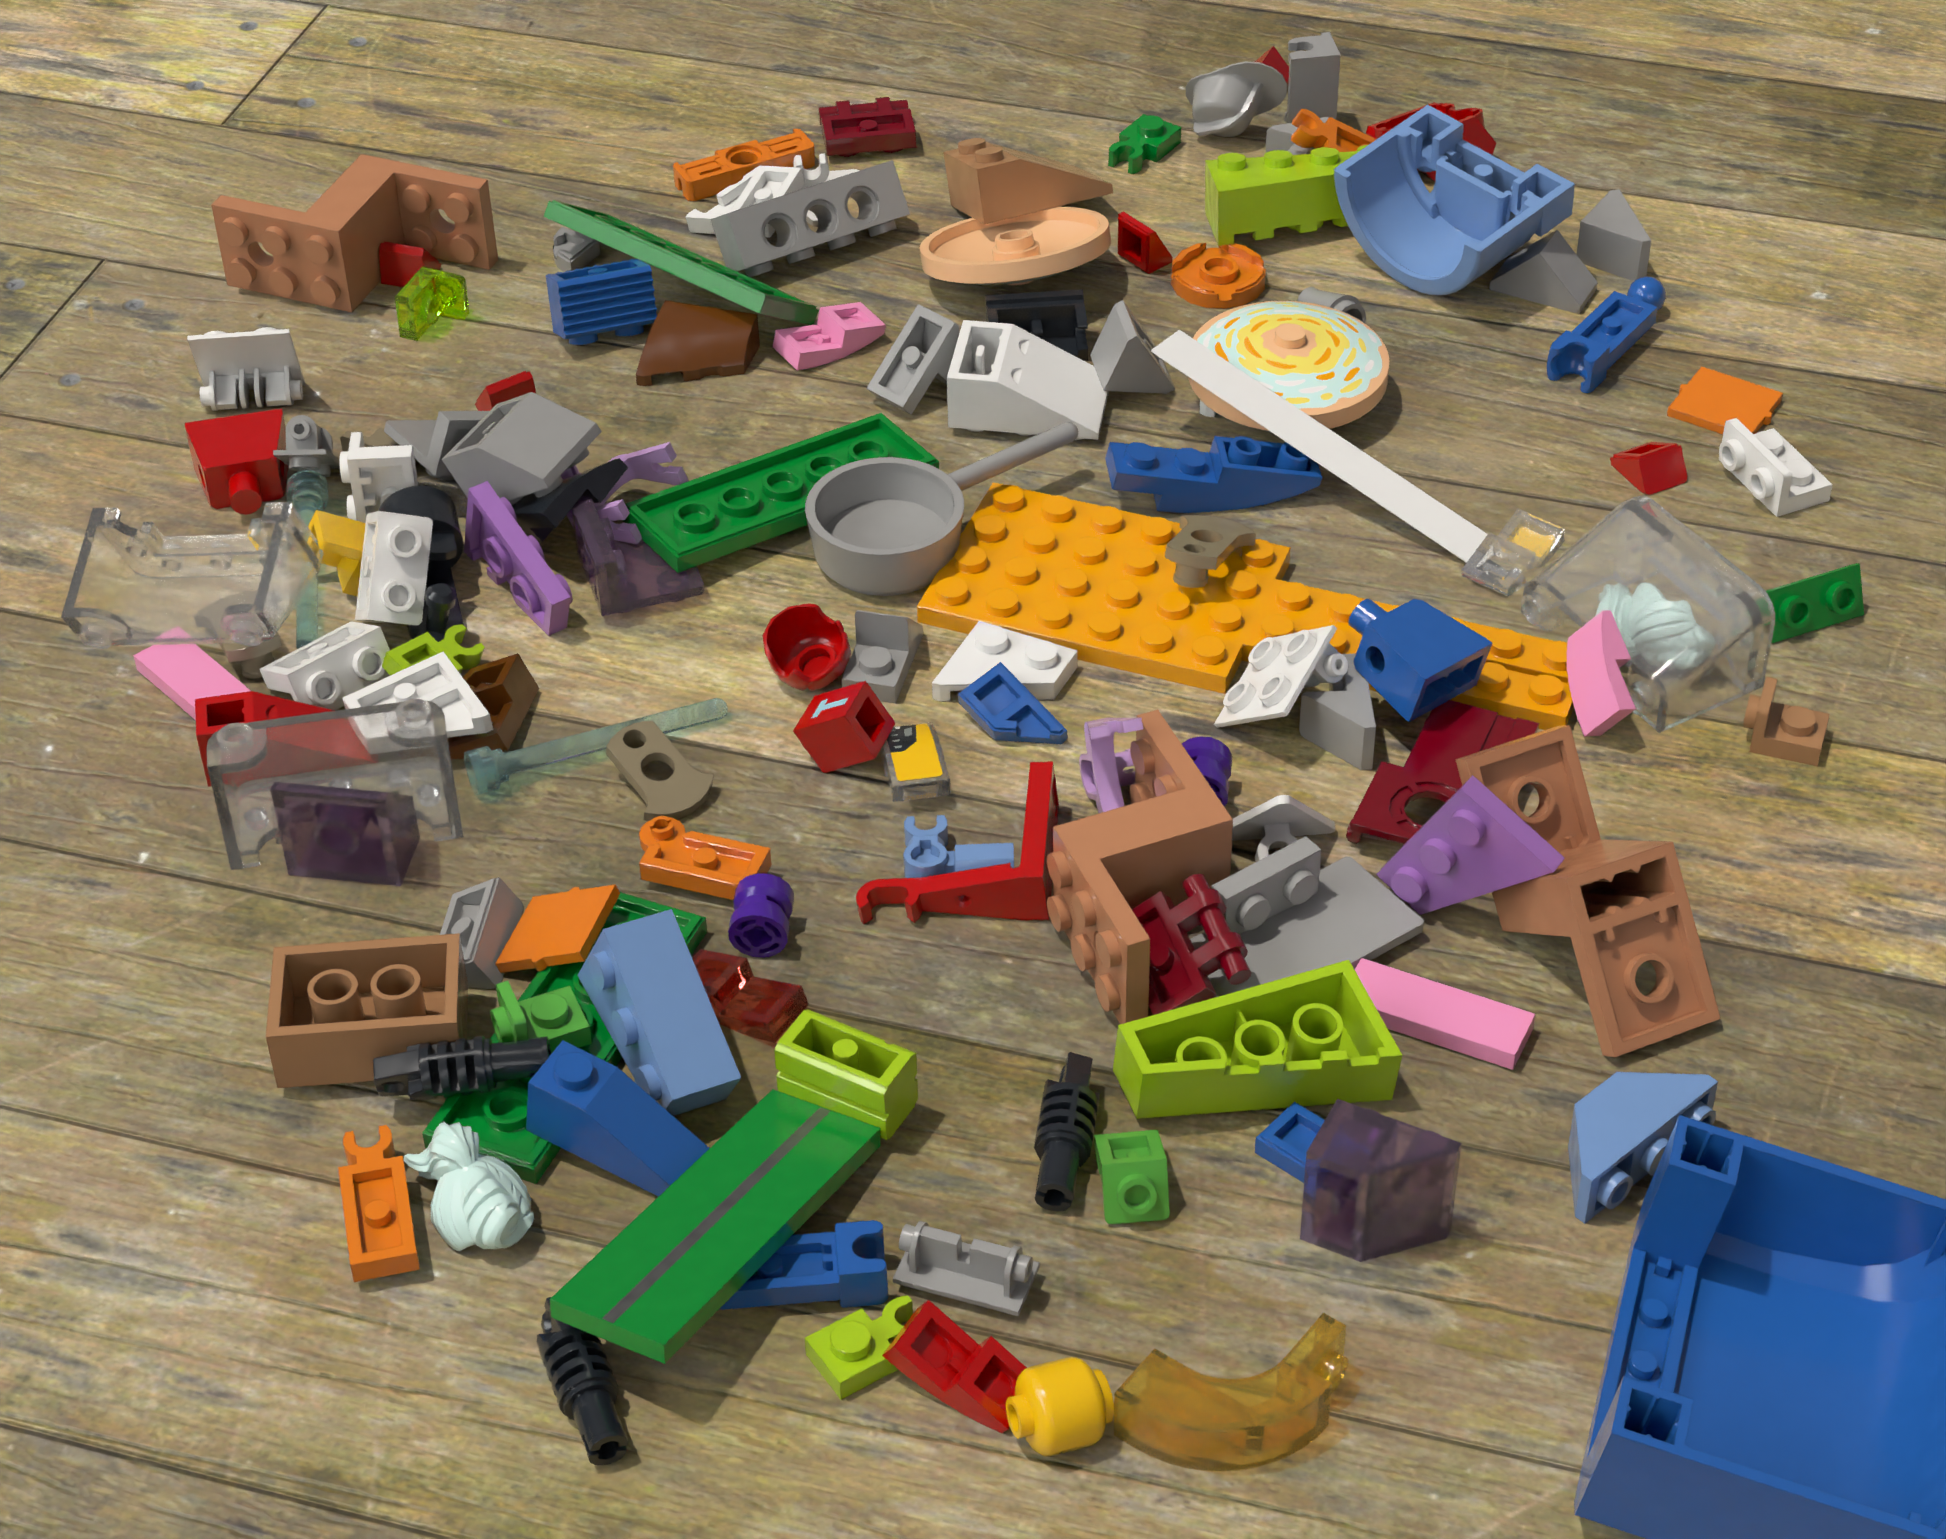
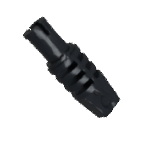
M476 1036L472 1040L460 1038L456 1039V1042L444 1040L432 1045L430 1042L406 1047L407 1052L374 1058V1084L381 1097L408 1095L410 1100L436 1099L437 1096L453 1097L459 1093L469 1095L475 1091H480V1093L490 1092L492 1088L497 1087V1082L533 1077L551 1055L548 1036L504 1043H492L491 1038L485 1039L484 1036Z
M1069 1052L1067 1055L1066 1065L1061 1070L1059 1082L1049 1079L1045 1082L1034 1149L1041 1161L1035 1201L1042 1208L1056 1212L1065 1211L1072 1205L1078 1169L1091 1155L1100 1093L1089 1089L1093 1059Z
M548 1297L544 1305L546 1311L542 1315L541 1321L544 1334H538L536 1342L543 1365L546 1367L547 1376L552 1383L554 1395L557 1397L559 1409L569 1419L575 1420L590 1463L597 1466L612 1464L622 1459L627 1452L626 1446L628 1445L627 1436L624 1433L614 1406L618 1395L616 1379L613 1377L612 1369L601 1346L600 1338L551 1318V1297Z

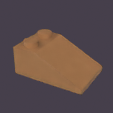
M983 138L963 140L958 143L957 149L943 152L951 206L984 225L1113 193L1111 183L1076 166L986 142Z

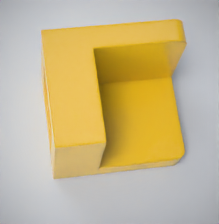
M316 510L297 547L299 557L337 567L342 593L358 596L366 523Z

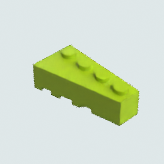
M1368 145L1360 146L1357 148V151L1339 152L1334 148L1321 147L1311 150V154L1292 155L1288 151L1273 150L1266 152L1264 157L1246 158L1245 155L1239 153H1225L1219 155L1216 160H1205V214L1218 246L1234 244L1235 234L1253 233L1255 240L1274 238V230L1281 227H1288L1297 230L1299 233L1317 231L1318 228L1323 226V221L1332 220L1333 224L1340 227L1348 226L1336 193L1334 169Z
M1345 960L1120 1024L1117 1030L1113 1072L1136 1118L1140 1119L1288 1108L1293 1102L1301 1106L1392 1100L1403 1055L1351 962Z

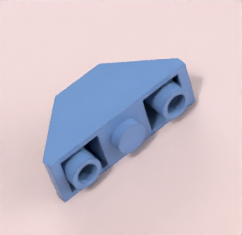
M1616 1072L1575 1103L1568 1143L1575 1217L1584 1224L1587 1223L1605 1207L1608 1209L1617 1207L1626 1198L1631 1187L1647 1174L1654 1176L1679 1115L1713 1125L1716 1118V1111L1713 1110L1718 1081L1706 1074Z

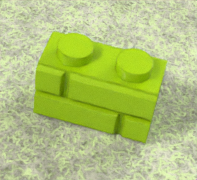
M809 1009L803 1010L777 1042L774 1049L776 1069L779 1070L776 1075L778 1091L881 1128L882 1139L887 1140L893 1136L915 1107L918 1100V1079L915 1078L917 1074V1053L895 1044H887L883 1039Z

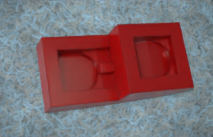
M927 1300L916 1309L882 1356L920 1387L953 1409L999 1433L1005 1432L1010 1427L1006 1414V1400L1008 1397L1015 1396L1017 1377L1027 1367L992 1336L978 1344L930 1300Z

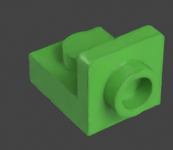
M509 981L496 984L499 1007L491 1009L490 1016L499 1043L548 1036L551 1054L562 1040L578 1048L592 1044L590 1026L570 986L518 1002Z
M1158 1130L1094 1135L1095 1158L1102 1182L1105 1221L1108 1224H1122L1167 1219L1170 1215L1167 1158Z

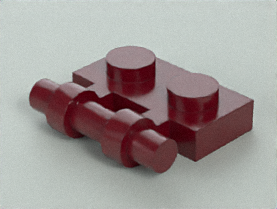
M889 97L875 98L874 103L850 105L849 100L836 101L835 106L818 108L819 123L822 125V135L827 156L839 155L850 157L862 152L884 151L894 153L906 148H917L916 130L907 100L890 101Z
M1194 874L1184 880L1182 886L1188 899L1177 906H1174L1172 900L1160 891L1132 909L1150 938L1148 1005L1153 1015L1216 997L1217 994L1208 976L1218 969H1223L1231 985L1241 984L1251 977L1252 973L1245 960L1248 950L1240 934L1231 932L1224 917L1227 907L1219 891L1210 888L1203 874ZM1197 926H1202L1209 942L1195 950L1187 932Z

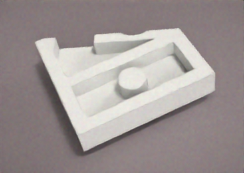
M758 166L743 176L741 181L728 186L716 194L719 203L717 206L706 213L696 209L689 212L686 216L689 231L691 233L715 234L710 219L801 190L805 184L802 169L796 167ZM768 223L765 227V237L770 238L775 229Z
M978 621L932 682V698L940 702L950 701L951 691L964 690L1001 662L1037 700H1054L1077 668L1078 650Z
M444 651L342 698L347 715L369 746L483 734L494 730L490 714Z

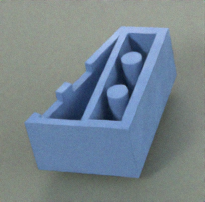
M672 909L603 929L577 976L632 1073L635 1083L673 1116L727 1099L740 1081L741 1075Z

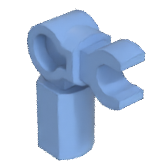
M937 815V825L929 830L918 829L915 826L914 816H907L904 821L905 845L907 847L903 853L905 878H921L1011 863V868H1014L1013 843L955 845V851H947L948 824L944 815Z

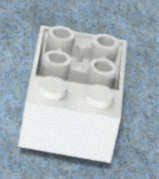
M963 320L947 375L948 427L962 428L974 432L986 430L1030 436L1038 435L1060 424L1071 422L1078 428V436L1075 440H1098L1109 391H1103L1093 365L1014 324Z

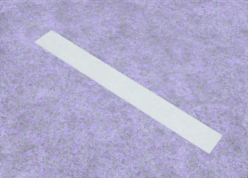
M1178 330L1151 350L1156 356L1467 564L1473 566L1499 543L1496 539L1181 330Z

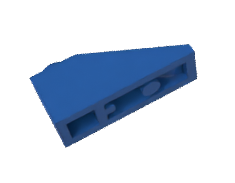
M562 1040L528 1082L527 1131L656 1196H660L709 1149L707 1145L618 1067Z

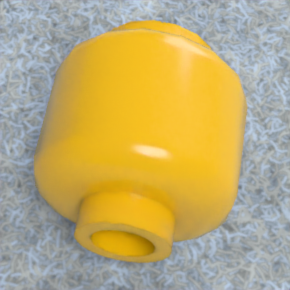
M1068 1357L1024 1369L1017 1377L1015 1396L1008 1397L1006 1400V1414L1010 1429L1017 1439L1025 1437L1035 1452L1043 1456H1053L1096 1444L1102 1438L1106 1424L1113 1421L1114 1403L1109 1383L1103 1372L1097 1368L1091 1369L1087 1362L1080 1358Z

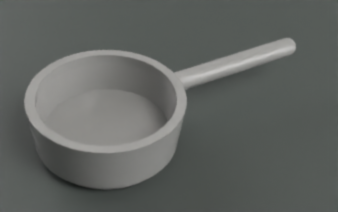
M1071 422L1060 424L949 474L927 463L897 457L869 458L851 462L832 470L812 487L805 503V513L817 564L827 576L838 584L852 591L867 595H902L930 585L937 572L949 563L959 547L964 512V498L961 491L1073 442L1078 436V428Z

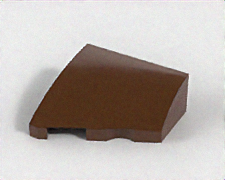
M665 300L643 348L636 371V384L651 386L652 375L672 372L683 374L684 381L700 380L710 375L724 377L745 374L760 347L758 314Z
M517 653L473 667L463 676V679L490 714L494 730L483 734L397 743L404 755L454 760L490 756L508 751L539 690L537 683L520 655Z

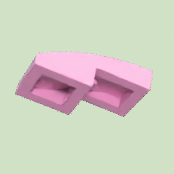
M861 302L820 307L816 325L775 330L773 348L797 371L809 369L844 358L862 349L885 333L886 324Z
M1611 610L1601 611L1571 635L1567 642L1566 654L1569 688L1584 737L1601 736L1636 709L1619 670L1620 667L1631 660V657Z

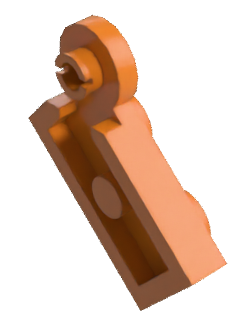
M667 816L653 818L646 822L639 832L640 845L645 851L639 862L641 880L734 900L735 890L742 879L757 873L767 874L772 865L771 850L768 847L695 831L686 833L684 825L679 820Z

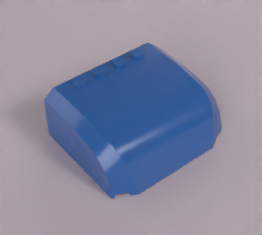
M1679 1115L1644 1197L1631 1240L1574 1499L1575 1515L1645 1539H1946V1199Z

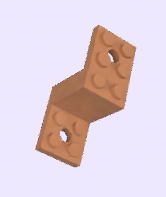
M361 154L306 212L220 195L211 204L228 286L347 312H353L381 281L379 247L380 243H384V241L424 248L436 259L488 270L498 261L487 179ZM439 209L444 210L446 215L451 220H453L455 224L446 221L441 216ZM258 242H260V243L262 244V246L264 247V249H265L267 252H269L270 254H272L273 256H270V255L266 254V253L261 249V247L259 246V243H258Z
M1158 709L1137 715V718H1142L1143 729L1136 731V740L1130 744L1131 758L1135 766V784L1130 785L1129 788L1131 804L1054 826L1053 853L1047 855L1048 871L1053 882V896L1047 899V909L1052 925L1058 932L1064 930L1071 942V950L1076 965L1081 971H1089L1095 981L1097 997L1102 1008L1106 1012L1113 1011L1120 1024L1148 1017L1150 938L1132 909L1160 891L1172 900L1174 906H1177L1188 899L1182 885L1189 876L1203 874L1212 889V885L1229 877L1231 871L1233 819Z
M1570 725L1556 726L1455 759L1462 785L1473 775L1565 858L1554 873L1494 891L1492 895L1502 931L1571 937L1603 1056L1617 1057L1721 1019L1673 841L1601 840ZM1527 783L1533 785L1539 795L1538 807L1530 816H1526L1518 805V794ZM1648 961L1655 969L1656 983L1648 994L1643 995L1636 986L1635 977L1640 965Z

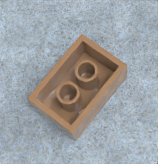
M460 933L274 947L266 1041L277 1088L374 1081V1058L407 1052L406 1047L430 1042L432 1045L444 1040L456 1042V1039H467L468 980Z

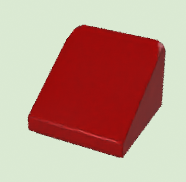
M1124 211L1118 214V255L1148 274L1173 262L1172 255L1154 230Z
M1649 442L1613 454V457H1610L1611 465L1643 494L1651 495L1687 481L1688 476L1682 447L1677 445V443Z

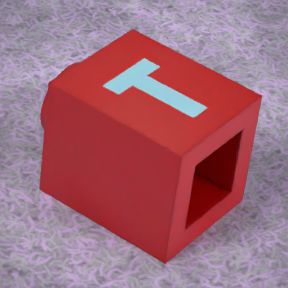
M862 681L815 695L793 732L821 771L827 773L875 759L896 723L867 681Z

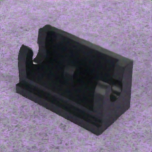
M1083 289L985 295L986 322L1014 324L1083 361H1088V345L1085 329H1088Z

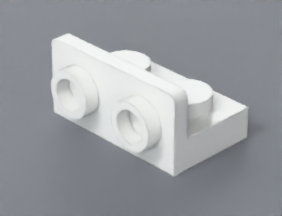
M1737 418L1725 422L1722 443L1719 446V461L1776 517L1830 500L1833 484L1774 428L1753 434Z
M351 432L348 451L340 452V475L342 483H351L352 495L347 496L348 518L366 523V515L377 512L384 500L391 494L407 487L418 486L413 446L365 447L363 433Z
M383 511L366 515L355 621L388 622L413 626L421 624L433 521L430 518Z
M351 621L259 670L268 689L289 693L293 700L297 702L337 710L344 706L343 697L390 676L382 668L385 654L390 649L380 626Z

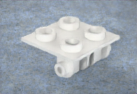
M264 327L251 332L226 333L223 331H211L204 335L187 336V341L204 387H200L202 407L211 406L212 411L237 409V390H239L242 409L249 408V389H254L258 408L264 407V388H266L267 406H289L294 404V400H303L302 386H305V380L289 329L278 330Z
M1331 625L1273 638L1267 637L1260 641L1250 652L1248 657L1250 663L1239 682L1233 685L1226 693L1223 700L1225 706L1214 725L1220 728L1287 716L1303 688L1317 686L1320 682L1336 683L1340 681L1348 670V661L1343 654H1340L1329 643L1337 628Z

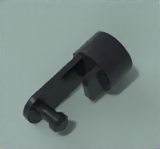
M411 486L391 494L384 500L378 511L428 517L433 521L422 622L417 626L407 625L411 639L428 632L439 642L444 639L445 633L450 627L463 624L451 567L460 559L464 543L456 507L451 497L434 487Z

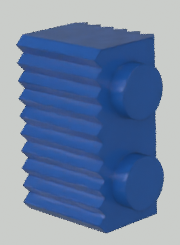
M630 259L545 275L553 333L563 339H569V344L572 345L596 342L598 340V333L615 330L616 336H633L643 333V325L654 323L657 317L650 265L639 259Z

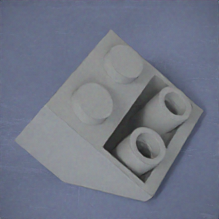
M530 392L496 404L442 458V461L467 498L469 488L488 481L499 498L505 497L513 505L525 495L534 493L536 497H542L560 486L563 482L560 475L566 469L580 463L589 455L587 447L602 431L597 423L536 393Z

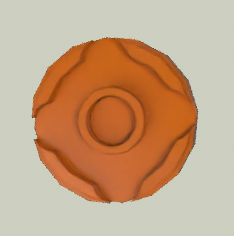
M1198 243L1182 250L1173 259L1171 286L1178 296L1191 304L1205 308L1227 309L1243 306L1258 298L1265 289L1266 269H1264V261L1261 256L1247 246L1234 243L1218 246V248H1206V243Z

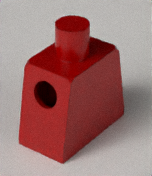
M282 408L185 423L194 470L210 507L215 509L231 507L239 514L248 515L256 512L261 507L262 502L279 500L285 495L289 466L273 455V450H286V426Z

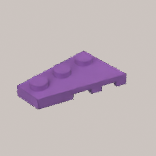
M488 481L469 488L464 553L472 561L483 557L489 565L486 568L487 575L497 585L507 581L510 584V590L515 603L548 636L567 628L569 607L573 600L567 581L562 575H555L545 562L540 544L532 535L527 536L517 523L512 505L505 497L499 498Z
M1472 775L1387 861L1376 875L1399 898L1406 901L1421 915L1554 873L1565 858Z

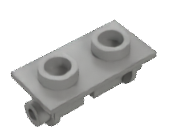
M297 415L291 418L286 426V450H273V455L287 464L290 470L299 471L300 477H330L331 469H340V459L333 455L331 434L306 415Z
M919 1221L916 1226L905 1224L899 1239V1250L905 1251L893 1276V1283L1019 1316L1040 1267V1262L1033 1261L1031 1256L1023 1255L1022 1247L1014 1245L1012 1248L975 1238L972 1244L964 1243L960 1234L929 1227L927 1222Z

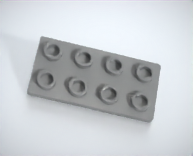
M1305 836L1212 885V889L1219 891L1227 907L1224 917L1231 932L1240 934L1248 950L1245 960L1252 974L1247 981L1238 985H1231L1223 969H1218L1208 977L1217 994L1216 997L1345 960H1349L1355 969L1361 958L1371 961L1420 934L1423 931L1424 920L1351 857H1344L1320 870L1321 849ZM1205 931L1190 939L1195 950L1209 942Z

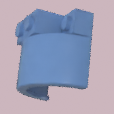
M1426 105L1334 169V181L1344 218L1354 237L1373 262L1391 278L1412 290L1429 295H1448L1465 288L1531 240L1534 234L1542 237L1571 216L1575 184L1539 164L1534 165L1524 173L1463 140V123L1429 105ZM1417 169L1424 172L1436 171L1435 185L1430 193L1421 180Z

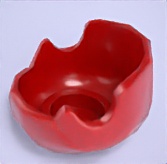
M808 603L785 608L770 619L762 635L765 655L774 674L783 683L801 691H815L826 688L842 675L851 656L848 635L844 632L841 621H834L825 615L816 604Z

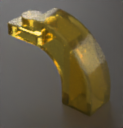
M1322 1313L1281 1362L1261 1374L1241 1379H1222L1203 1375L1154 1348L1114 1393V1436L1155 1459L1183 1468L1202 1471L1246 1470L1286 1458L1307 1446L1328 1427L1331 1393L1342 1381L1349 1363V1359L1344 1356L1346 1325Z

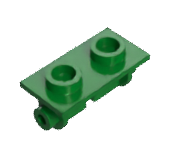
M1851 564L1756 595L1755 600L1751 601L1748 605L1749 615L1754 622L1761 621L1768 626L1769 643L1772 644L1863 616L1864 605L1860 564Z

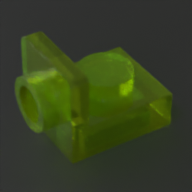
M422 266L395 296L400 337L418 341L427 329L438 321L440 315L465 320L470 314L466 279L461 275Z

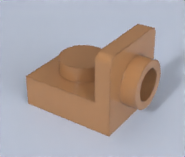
M1766 676L1761 696L1750 694L1743 727L1753 729L1749 752L1818 766L1830 714L1809 710L1801 706L1775 703L1774 696L1778 679Z

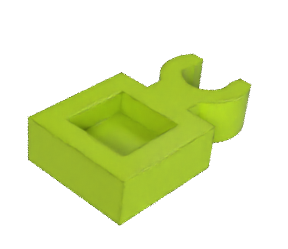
M463 624L454 625L446 631L444 639L439 642L426 632L387 651L382 668L391 676L444 651L461 675L462 670H469L480 663L485 646L482 643L476 644L471 648L460 646L467 628Z
M905 1295L891 1300L884 1307L882 1316L873 1321L861 1308L804 1338L806 1356L841 1400L898 1370L882 1355L904 1327L901 1323L907 1322L913 1315L912 1299Z

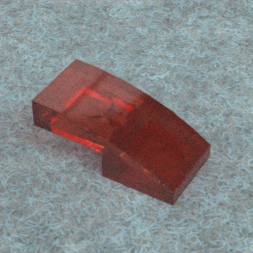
M700 949L692 958L719 1024L738 1033L775 1043L809 1005L801 985L754 977L748 959L745 957Z

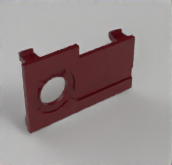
M1448 700L1432 709L1404 767L1381 761L1353 819L1349 823L1346 833L1347 840L1357 844L1361 840L1363 833L1405 844L1422 827V825L1413 822L1407 817L1404 810L1410 802L1421 798H1435L1447 802L1462 787L1455 759L1538 732L1539 723L1518 717L1513 719L1498 715V712L1452 700Z

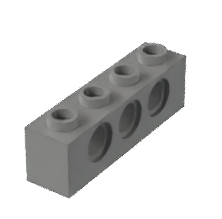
M891 160L710 220L725 265L736 271L744 269L746 275L752 277L773 270L774 267L771 260L785 255L788 264L815 256L813 246L827 242L829 250L855 243L854 233L867 228L870 237L897 229L894 219L909 215L910 212L894 162ZM849 197L853 198L858 204L859 214L857 219L848 210ZM808 210L812 211L818 219V229L816 232L812 231L807 224L806 215ZM767 223L777 233V243L775 246L771 245L765 237Z

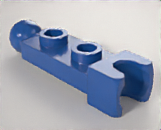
M1644 276L1631 284L1627 295L1614 291L1572 332L1566 330L1552 343L1547 359L1548 378L1552 381H1557L1566 374H1578L1585 379L1580 386L1581 392L1591 393L1606 379L1607 370L1656 323L1657 311L1662 308L1666 299L1663 284L1653 277Z
M875 1220L836 1223L835 1232L792 1235L719 1310L840 1300L842 1308L884 1304L888 1300V1280L883 1224Z

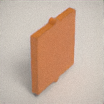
M1701 366L1688 384L1680 385L1679 395L1668 407L1667 416L1723 434L1727 420L1737 418L1751 433L1756 434L1763 425L1771 423L1772 413L1781 403L1783 393Z
M616 884L581 890L579 887H573L567 892L533 896L495 963L500 973L536 968L537 971H542L547 966L584 962L620 895Z

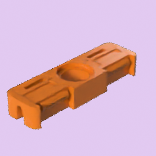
M793 129L792 134L760 143L757 140L738 144L717 150L714 156L682 165L675 162L673 164L675 187L678 190H683V196L686 200L697 201L714 196L728 186L738 183L742 180L743 176L758 166L793 167V160L796 155H801L803 168L809 169L815 166L814 143L801 129Z

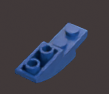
M1214 436L1210 452H1200L1193 448L1172 449L1154 447L1140 442L1130 444L1110 442L1105 457L1112 490L1153 494L1156 508L1159 512L1201 513L1245 509L1299 495L1320 486L1322 480L1318 463L1287 442L1256 441L1243 436L1235 438Z

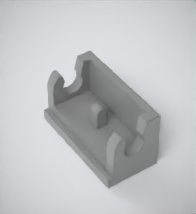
M1324 32L1317 36L1298 37L1289 40L1288 50L1296 52H1291L1288 56V101L1284 121L1292 123V120L1301 109L1312 111L1319 118L1332 117L1336 119L1341 55L1331 33Z

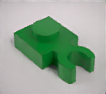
M1143 114L1119 133V142L1109 147L1108 166L1114 167L1119 162L1128 161V173L1133 175L1140 172L1145 159L1157 163L1181 143L1182 127L1166 122L1158 116Z

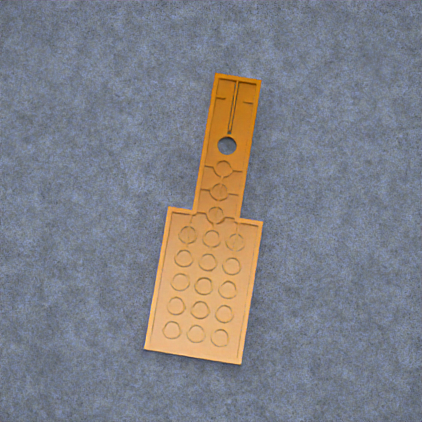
M993 482L961 533L959 547L954 557L937 572L918 603L917 622L969 634L978 621L1078 650L1077 660L1226 694L1241 661L1249 662L1248 657L1252 649L1267 637L1273 638L1297 633L1302 630L1334 625L1337 630L1329 643L1340 654H1356L1362 635L1349 626L1348 621L1355 607L1365 599L1352 594H1341L1305 586L1298 582L1283 581L1282 579L1290 564L1291 547L1273 544L1262 539H1255L1254 546H1241L1235 549L1216 570L1208 569V583L1204 587H1184L1178 585L1173 580L1176 562L1165 558L1166 545L1182 530L1179 528L1180 523L1169 521L1162 517L1145 516L1119 510L1111 506L1095 505L1072 500L1061 495H1050L1022 489L1015 485ZM1373 601L1386 612L1401 606ZM1451 617L1493 643L1476 686L1452 698V701L1498 712V715L1513 719L1518 717L1539 723V729L1542 730L1568 724L1574 705L1567 674V642L1553 641L1517 633L1510 629H1499ZM1368 682L1369 690L1376 691L1375 688Z

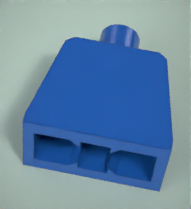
M1365 599L1355 607L1348 621L1349 626L1362 635L1353 661L1355 669L1408 722L1476 686L1493 644L1487 638L1423 600L1413 599L1389 612H1386L1371 599Z

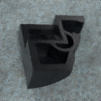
M620 458L614 459L563 479L560 486L545 496L536 497L534 493L525 495L512 505L517 523L527 536L532 535L538 542H543L550 532L557 528L575 503H601L628 469L627 465Z

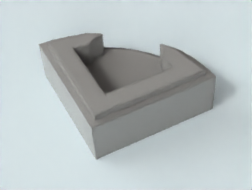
M561 227L554 235V261L562 272L582 269L601 254L599 241L564 227Z

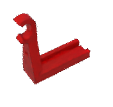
M1053 761L1030 762L1019 867L1011 868V863L921 878H893L869 881L856 894L861 922L865 925L873 919L871 910L877 905L901 903L905 904L907 918L914 923L920 918L922 911L1016 920H1049L1047 899L1051 897L1052 880L1048 871L1047 855L1053 853V827L1057 826L1059 799Z

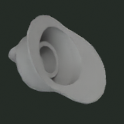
M1245 61L1231 64L1213 72L1191 78L1186 85V97L1192 105L1193 129L1199 136L1208 134L1219 137L1238 136L1245 131L1254 116L1277 107L1282 103L1287 94V83L1283 75L1273 67L1260 62Z

